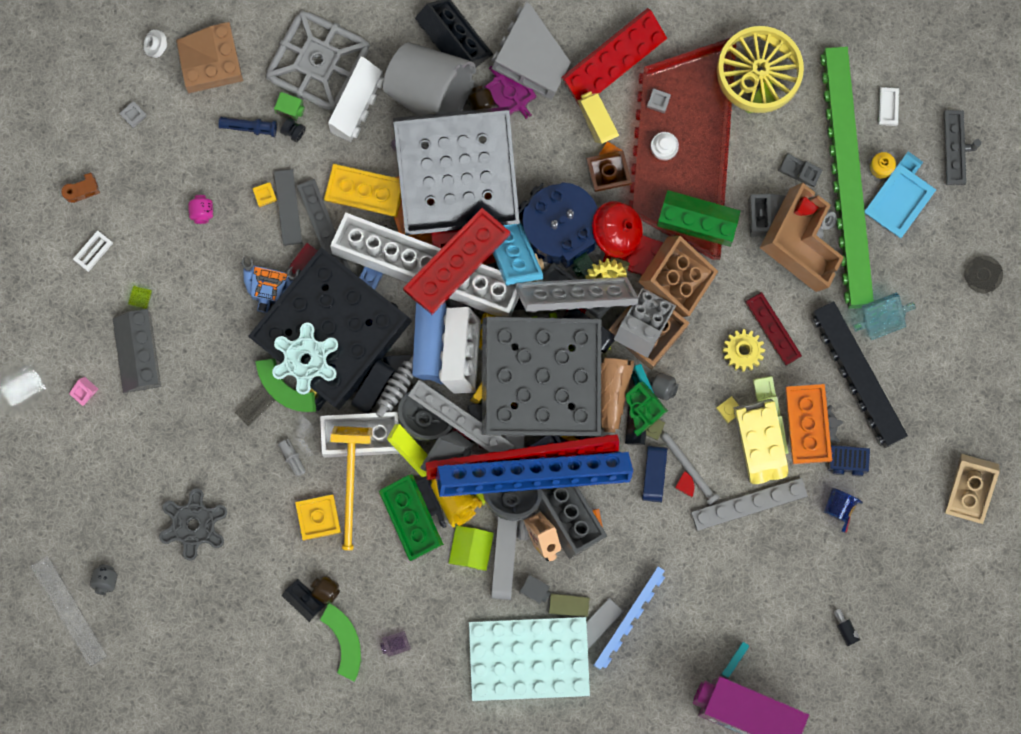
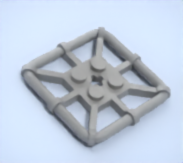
M303 10L294 18L284 39L280 40V46L268 67L266 78L273 84L295 94L297 98H304L324 109L334 111L360 57L366 58L370 44L362 37L339 27V24H333L313 13L304 12ZM307 20L330 30L324 42L312 36ZM301 22H303L308 37L302 49L290 43ZM336 33L357 43L343 49L330 45ZM286 49L299 54L294 64L275 70ZM361 50L350 72L337 66L341 56ZM321 56L322 63L315 64L313 58ZM293 71L306 75L299 88L277 76ZM333 71L346 77L335 100H333L328 85ZM311 78L324 85L329 102L305 91Z

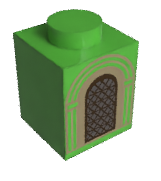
M281 92L274 110L280 116L291 117L297 121L298 117H302L305 106H303L302 99Z

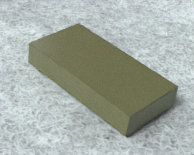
M551 594L549 614L588 618L590 598Z

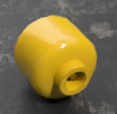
M887 152L876 154L870 163L871 173L879 179L889 177L896 167L894 157Z

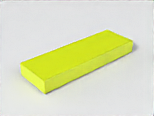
M395 424L387 440L421 477H425L426 471H423L420 467L428 454L400 424Z

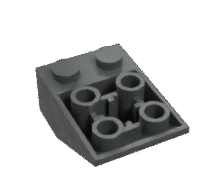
M750 195L748 199L750 237L766 236L786 197L785 195Z

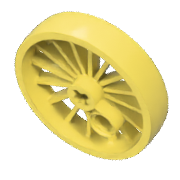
M767 26L749 27L733 35L724 45L717 63V78L724 95L737 107L754 113L771 112L786 105L797 93L803 79V58L795 42L782 31ZM753 37L756 59L744 38ZM757 37L766 41L761 59ZM739 41L750 60L732 46ZM770 44L775 49L765 60L767 47ZM778 50L784 54L768 63ZM730 51L746 64L725 59V55ZM786 58L793 62L792 65L771 67ZM723 63L746 70L724 72ZM763 67V70L757 71V68ZM797 69V78L773 71ZM744 75L741 79L730 85L725 78L728 76ZM773 77L794 82L795 85L792 90H789ZM751 80L754 86L747 87L744 81ZM758 82H760L762 103L753 102ZM770 82L787 95L779 99ZM764 83L775 99L774 102L766 103ZM740 84L742 90L739 95L731 89ZM744 92L752 93L750 101L741 98Z

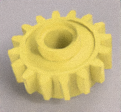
M743 329L741 334L735 331V337L729 335V341L724 342V345L727 347L722 350L723 353H727L724 360H729L728 366L734 365L735 371L738 368H741L742 372H745L746 368L752 371L753 365L758 367L760 364L758 360L762 361L764 358L760 355L765 352V349L760 348L764 342H758L757 340L760 336L753 337V331H750L749 334H746L745 329ZM746 347L749 353L742 355L739 352V348Z

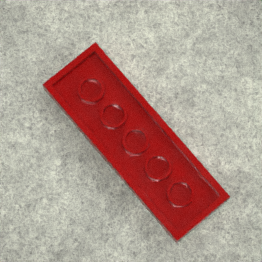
M647 8L561 78L579 105L578 100L582 99L581 95L590 91L592 94L601 93L668 38L652 11Z
M481 208L403 287V291L433 315L511 235V232Z

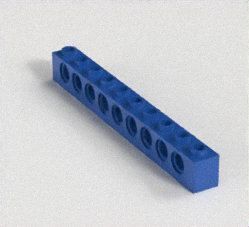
M629 452L597 453L595 455L443 465L437 468L436 481L439 497L626 483L631 481L633 467Z

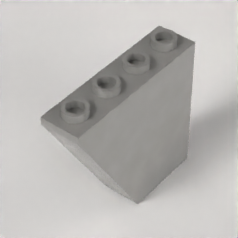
M526 2L523 8L519 7L515 15L517 17L516 22H511L507 30L510 34L508 37H503L499 45L502 47L501 51L495 52L491 60L494 62L492 69L552 100L562 81L561 77L566 73L571 62L531 4Z

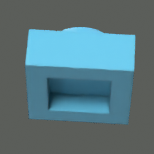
M908 151L899 164L915 174L923 164V161Z

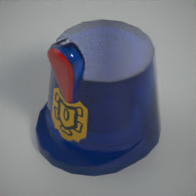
M832 488L823 513L844 522L842 532L846 533L851 514L857 504H862L863 501L841 490Z

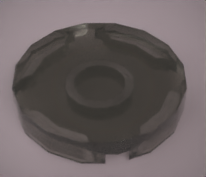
M983 255L972 259L965 268L964 277L970 289L977 293L986 294L999 287L1003 280V270L997 260Z

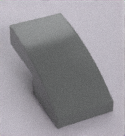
M790 154L785 155L778 169L779 172L812 187H815L823 171L808 161L803 162Z

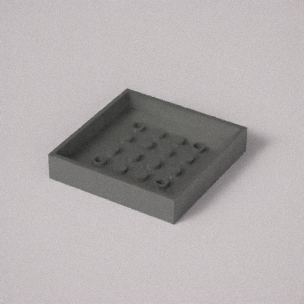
M483 318L482 435L601 436V319ZM512 344L517 345L516 351L511 349ZM569 345L574 347L573 352L568 350ZM512 402L516 403V409L511 408ZM569 403H572L574 405L573 410H569Z

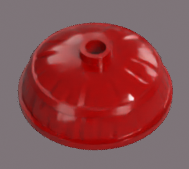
M617 201L604 203L596 210L592 221L593 236L597 245L604 253L611 257L623 258L629 256L635 251L642 239L643 227L641 219L637 212L627 204Z

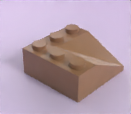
M229 22L207 27L177 40L183 78L188 93L243 81L232 28Z
M680 235L666 238L638 282L655 295L676 305L674 310L682 317H688L717 275L718 270Z
M632 305L627 307L608 330L614 336H616L621 323ZM674 310L648 358L628 347L626 348L652 370L684 333L690 323Z

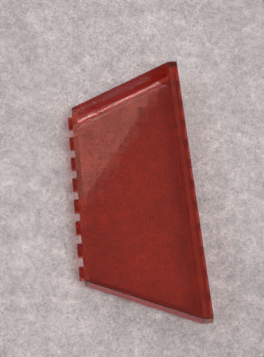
M730 38L645 66L643 73H639V84H642V91H638L637 102H641L640 109L636 110V120H639V127H635L634 138H637L638 141L637 145L633 146V157H636V164L632 163L631 175H635L632 185H630V193H633V200H629V206L637 212L641 221L670 237L680 235L696 251L713 260H720L721 244L657 227L667 190L725 206L732 102L727 99L720 88L717 78V63L724 45ZM728 51L725 59L735 61L736 55ZM723 63L724 72L734 71L735 66ZM734 76L725 77L729 85L734 83ZM653 89L671 94L665 114L647 108ZM662 132L673 134L679 143L676 155L666 161L659 160L651 151V142L654 136Z

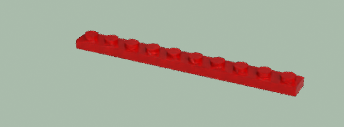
M618 434L605 435L596 438L589 437L582 440H569L562 443H549L542 446H529L527 448L509 449L508 451L490 452L481 455L474 454L467 457H454L447 460H433L425 463L427 480L436 479L437 468L443 465L619 452Z

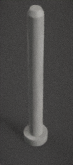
M666 432L662 434L664 442L709 499L707 503L711 505L717 501L720 496L718 494L714 495L669 434Z

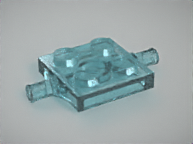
M896 292L862 305L863 321L853 324V329L857 332L866 328L869 338L874 340L905 328L906 312L916 309L915 303L911 302L903 306L900 296Z

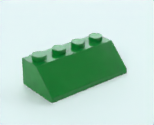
M667 190L657 227L731 247L741 210Z

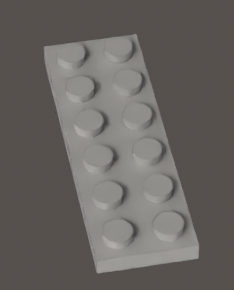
M627 277L517 283L516 291L525 310L531 312L638 305L639 299Z

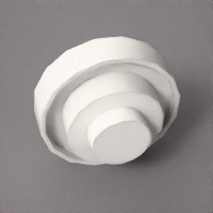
M153 29L145 37L144 51L146 55L158 58L167 48L166 36L162 31Z
M662 132L654 136L651 142V151L656 158L665 161L670 160L678 152L679 143L673 134Z

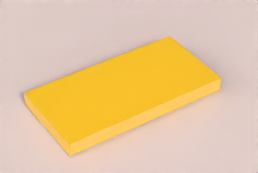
M333 164L324 201L397 217L401 202L400 180L395 177Z

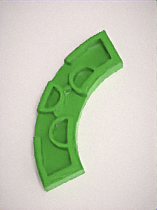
M276 359L255 361L262 384L277 402L292 410L316 412L314 392L302 395L295 388L287 385L284 379H276L273 376L272 370L277 366Z
M328 603L320 621L332 629L340 644L341 662L337 673L355 682L361 664V648L358 635L345 614Z

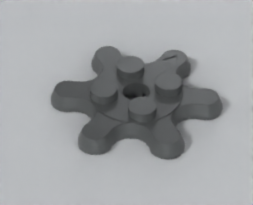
M198 488L191 490L189 502L186 505L178 506L173 501H166L162 508L163 512L171 517L172 525L170 528L161 531L159 539L164 544H169L175 540L182 542L184 546L183 557L188 561H192L197 557V549L202 543H208L213 548H220L224 544V538L215 531L214 526L218 520L226 517L227 509L223 505H217L211 509L206 508L203 505L204 493ZM194 519L198 520V528L190 530L188 527L189 522Z

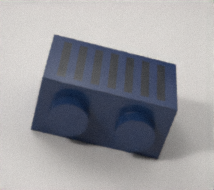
M831 445L832 462H828V471H833L832 474L844 475V472H850L852 476L862 477L863 474L869 472L870 448Z

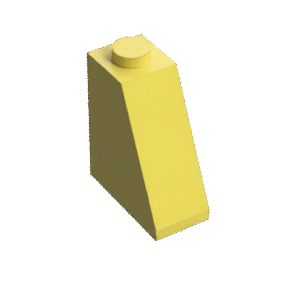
M590 91L581 95L582 99L578 100V103L595 142L604 143L618 137L619 134L598 93L592 94Z

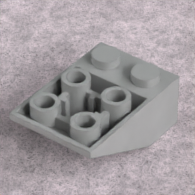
M642 288L638 294V305L631 306L614 340L648 358L676 305Z

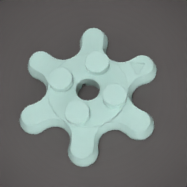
M311 323L301 325L300 336L295 341H290L284 336H279L275 339V348L283 352L284 361L273 368L272 374L276 379H283L288 375L294 376L297 380L296 390L302 395L307 394L311 388V380L316 376H321L327 381H332L336 377V370L327 364L326 358L329 353L337 350L338 342L334 338H328L323 342L316 341L314 338V326ZM304 354L311 356L309 364H302L301 357Z

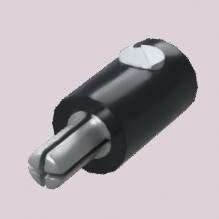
M840 609L834 611L840 623L836 626L847 647L860 641L859 635L855 631L850 619L845 620Z

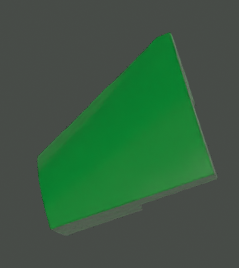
M639 382L625 395L630 406V416L633 418L636 429L634 432L637 436L668 412L645 382Z

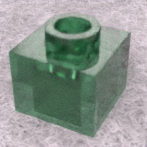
M584 253L573 261L574 267L572 269L577 277L581 276L583 279H586L585 275H589L587 270L593 269L592 264L594 263L587 253Z

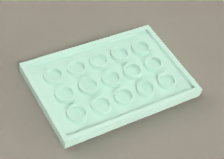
M586 617L469 622L472 701L590 696Z

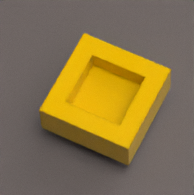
M270 182L252 188L259 207L277 201Z

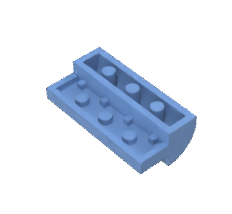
M416 302L412 376L423 381L432 380L439 384H443L439 378V371L442 369L441 352L444 347L442 335L445 333L444 315H446L447 311L445 303L431 315Z

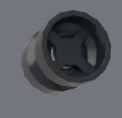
M289 117L282 125L280 133L290 136L291 140L297 143L303 136L306 127L302 124H297L294 119Z

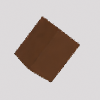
M623 150L586 158L590 183L594 192L632 185Z

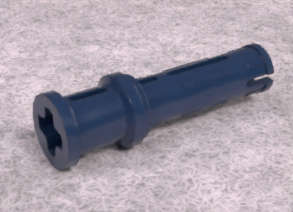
M220 116L219 129L254 132L258 136L265 134L275 138L277 121L267 122L261 121V119L252 121Z

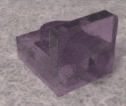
M405 631L383 637V642L380 643L383 654H387L388 657L411 650Z

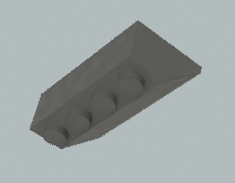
M148 309L130 311L113 318L123 393L161 387L150 311Z
M578 486L541 489L542 499L538 508L555 527L560 545L569 559L607 537Z

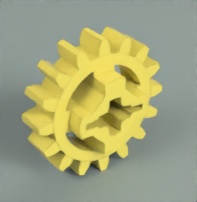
M608 258L604 263L599 260L598 265L592 264L593 269H588L589 275H585L586 279L627 277L622 263L617 264L615 259L610 262Z

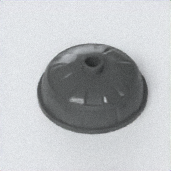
M411 390L402 397L398 405V418L401 426L411 437L420 441H433L448 434L452 426L409 397L408 395Z
M541 489L483 494L489 509L496 516L509 521L525 519L538 509L542 499Z

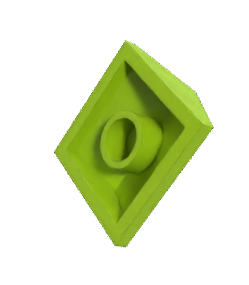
M456 526L449 564L487 571L494 533L476 528Z

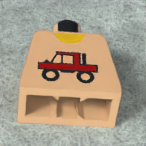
M541 512L523 520L535 549L546 561L555 560L557 558L556 553L561 550V546L553 524Z

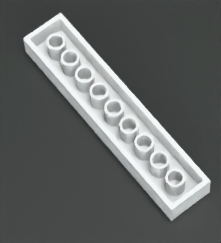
M345 213L330 245L333 255L407 283L441 250L439 247ZM481 264L449 299L497 317H511L519 295L516 291L517 284L505 285L500 270Z

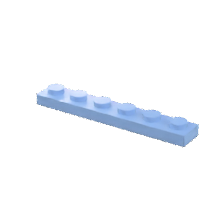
M657 567L597 659L594 667L599 670L602 667L606 669L612 660L609 657L613 650L617 652L623 643L620 641L623 634L628 635L633 628V625H631L634 617L636 619L640 617L644 611L641 608L645 601L649 603L655 594L652 592L655 585L659 587L665 577L662 575L664 573L663 569Z

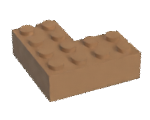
M801 183L789 189L760 249L815 292L830 287L835 277L834 272L838 270L844 257L816 235L831 205L819 195L812 197L815 195V192L804 183ZM804 196L810 198L809 200L819 207L815 213L808 216H799L794 213L800 199Z

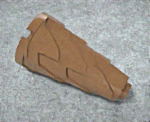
M602 359L601 428H604V432L615 433V430L619 429L626 399L625 395L628 393L634 368L633 360H630L628 365V360Z

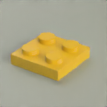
M334 495L295 502L303 541L341 533Z

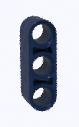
M648 445L642 501L662 503L667 447Z

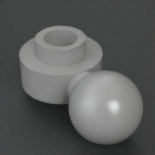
M828 210L816 234L820 239L824 236V229L829 230L835 225L837 216L834 212Z

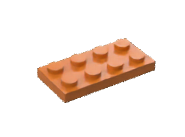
M825 384L786 387L792 465L832 462Z

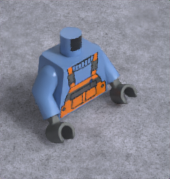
M244 257L241 264L244 267L243 277L246 290L253 300L259 301L257 311L267 313L270 303H276L301 270L298 269L296 274L292 272L293 266L288 269L287 273L253 266L254 258L251 257V263L247 264Z

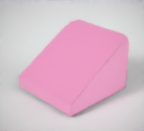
M83 377L76 382L69 394L84 406L98 391V388L86 377Z

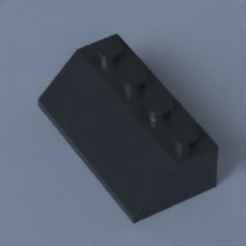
M437 0L427 3L415 17L419 26L424 29L431 41L443 53L469 60L476 67L493 55L451 0Z

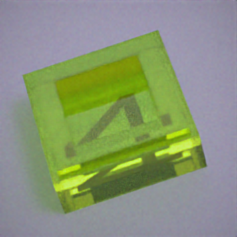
M133 286L128 304L148 309L152 290Z

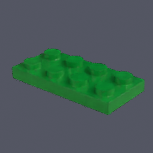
M413 474L407 475L379 490L409 561H414L444 545Z

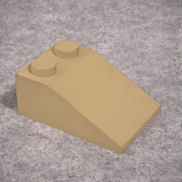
M961 454L945 514L983 524L1000 472L999 464Z

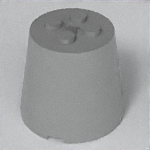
M407 42L397 50L388 65L383 81V91L415 115L462 111L468 101V95L473 89L475 81L472 80V74L476 73V66L469 60Z

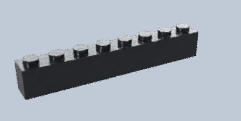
M833 301L815 310L812 313L811 321L814 327L819 328L821 331V340L825 345L828 344L832 360L838 362L840 366L838 368L842 378L847 379L850 393L856 395L860 411L865 412L867 415L866 422L871 429L874 428L878 444L887 448L905 439L908 435L835 302Z

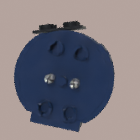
M542 182L540 186L536 185L530 192L531 197L528 201L524 200L518 207L519 220L521 221L523 218L524 234H526L534 254L537 253L538 258H542V261L550 264L560 265L562 263L567 269L597 249L598 245L592 231V221L598 208L589 193L577 185L562 182L561 184L543 188L544 183Z

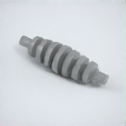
M413 355L409 361L402 363L403 367L397 369L398 373L392 375L393 379L390 378L387 383L389 385H386L384 388L387 393L383 392L381 395L384 400L379 399L378 401L379 409L376 415L380 418L383 417L386 411L393 409L392 405L398 403L397 399L400 400L403 397L402 393L405 394L408 389L406 387H409L411 384L409 380H413L414 377L411 373L413 372Z

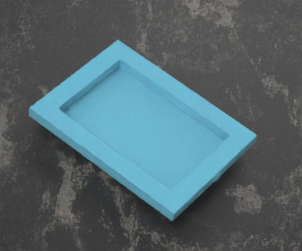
M899 164L869 204L865 214L901 239L936 189Z

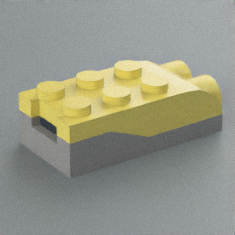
M772 399L733 407L749 482L761 484L769 480L787 477L788 465L775 402Z

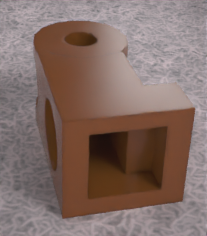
M91 172L85 174V180L64 185L61 192L68 202L75 203L100 194L95 177Z

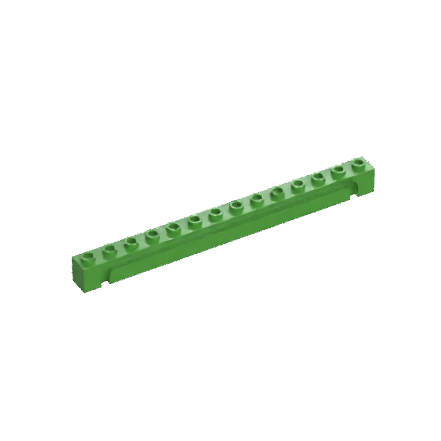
M848 47L825 48L820 56L821 66H824L825 72L822 73V82L826 84L827 89L824 91V101L828 102L826 119L830 120V127H828L827 131L828 138L832 139L829 152L830 156H833L834 163H831L832 175L835 174L836 179L833 182V191L837 193L838 199L835 200V210L839 211L837 229H841V237L838 238L839 248L843 249L842 256L844 257L841 262V267L844 266L845 274H842L843 285H846L847 292H844V302L848 304V309L872 307L874 299Z

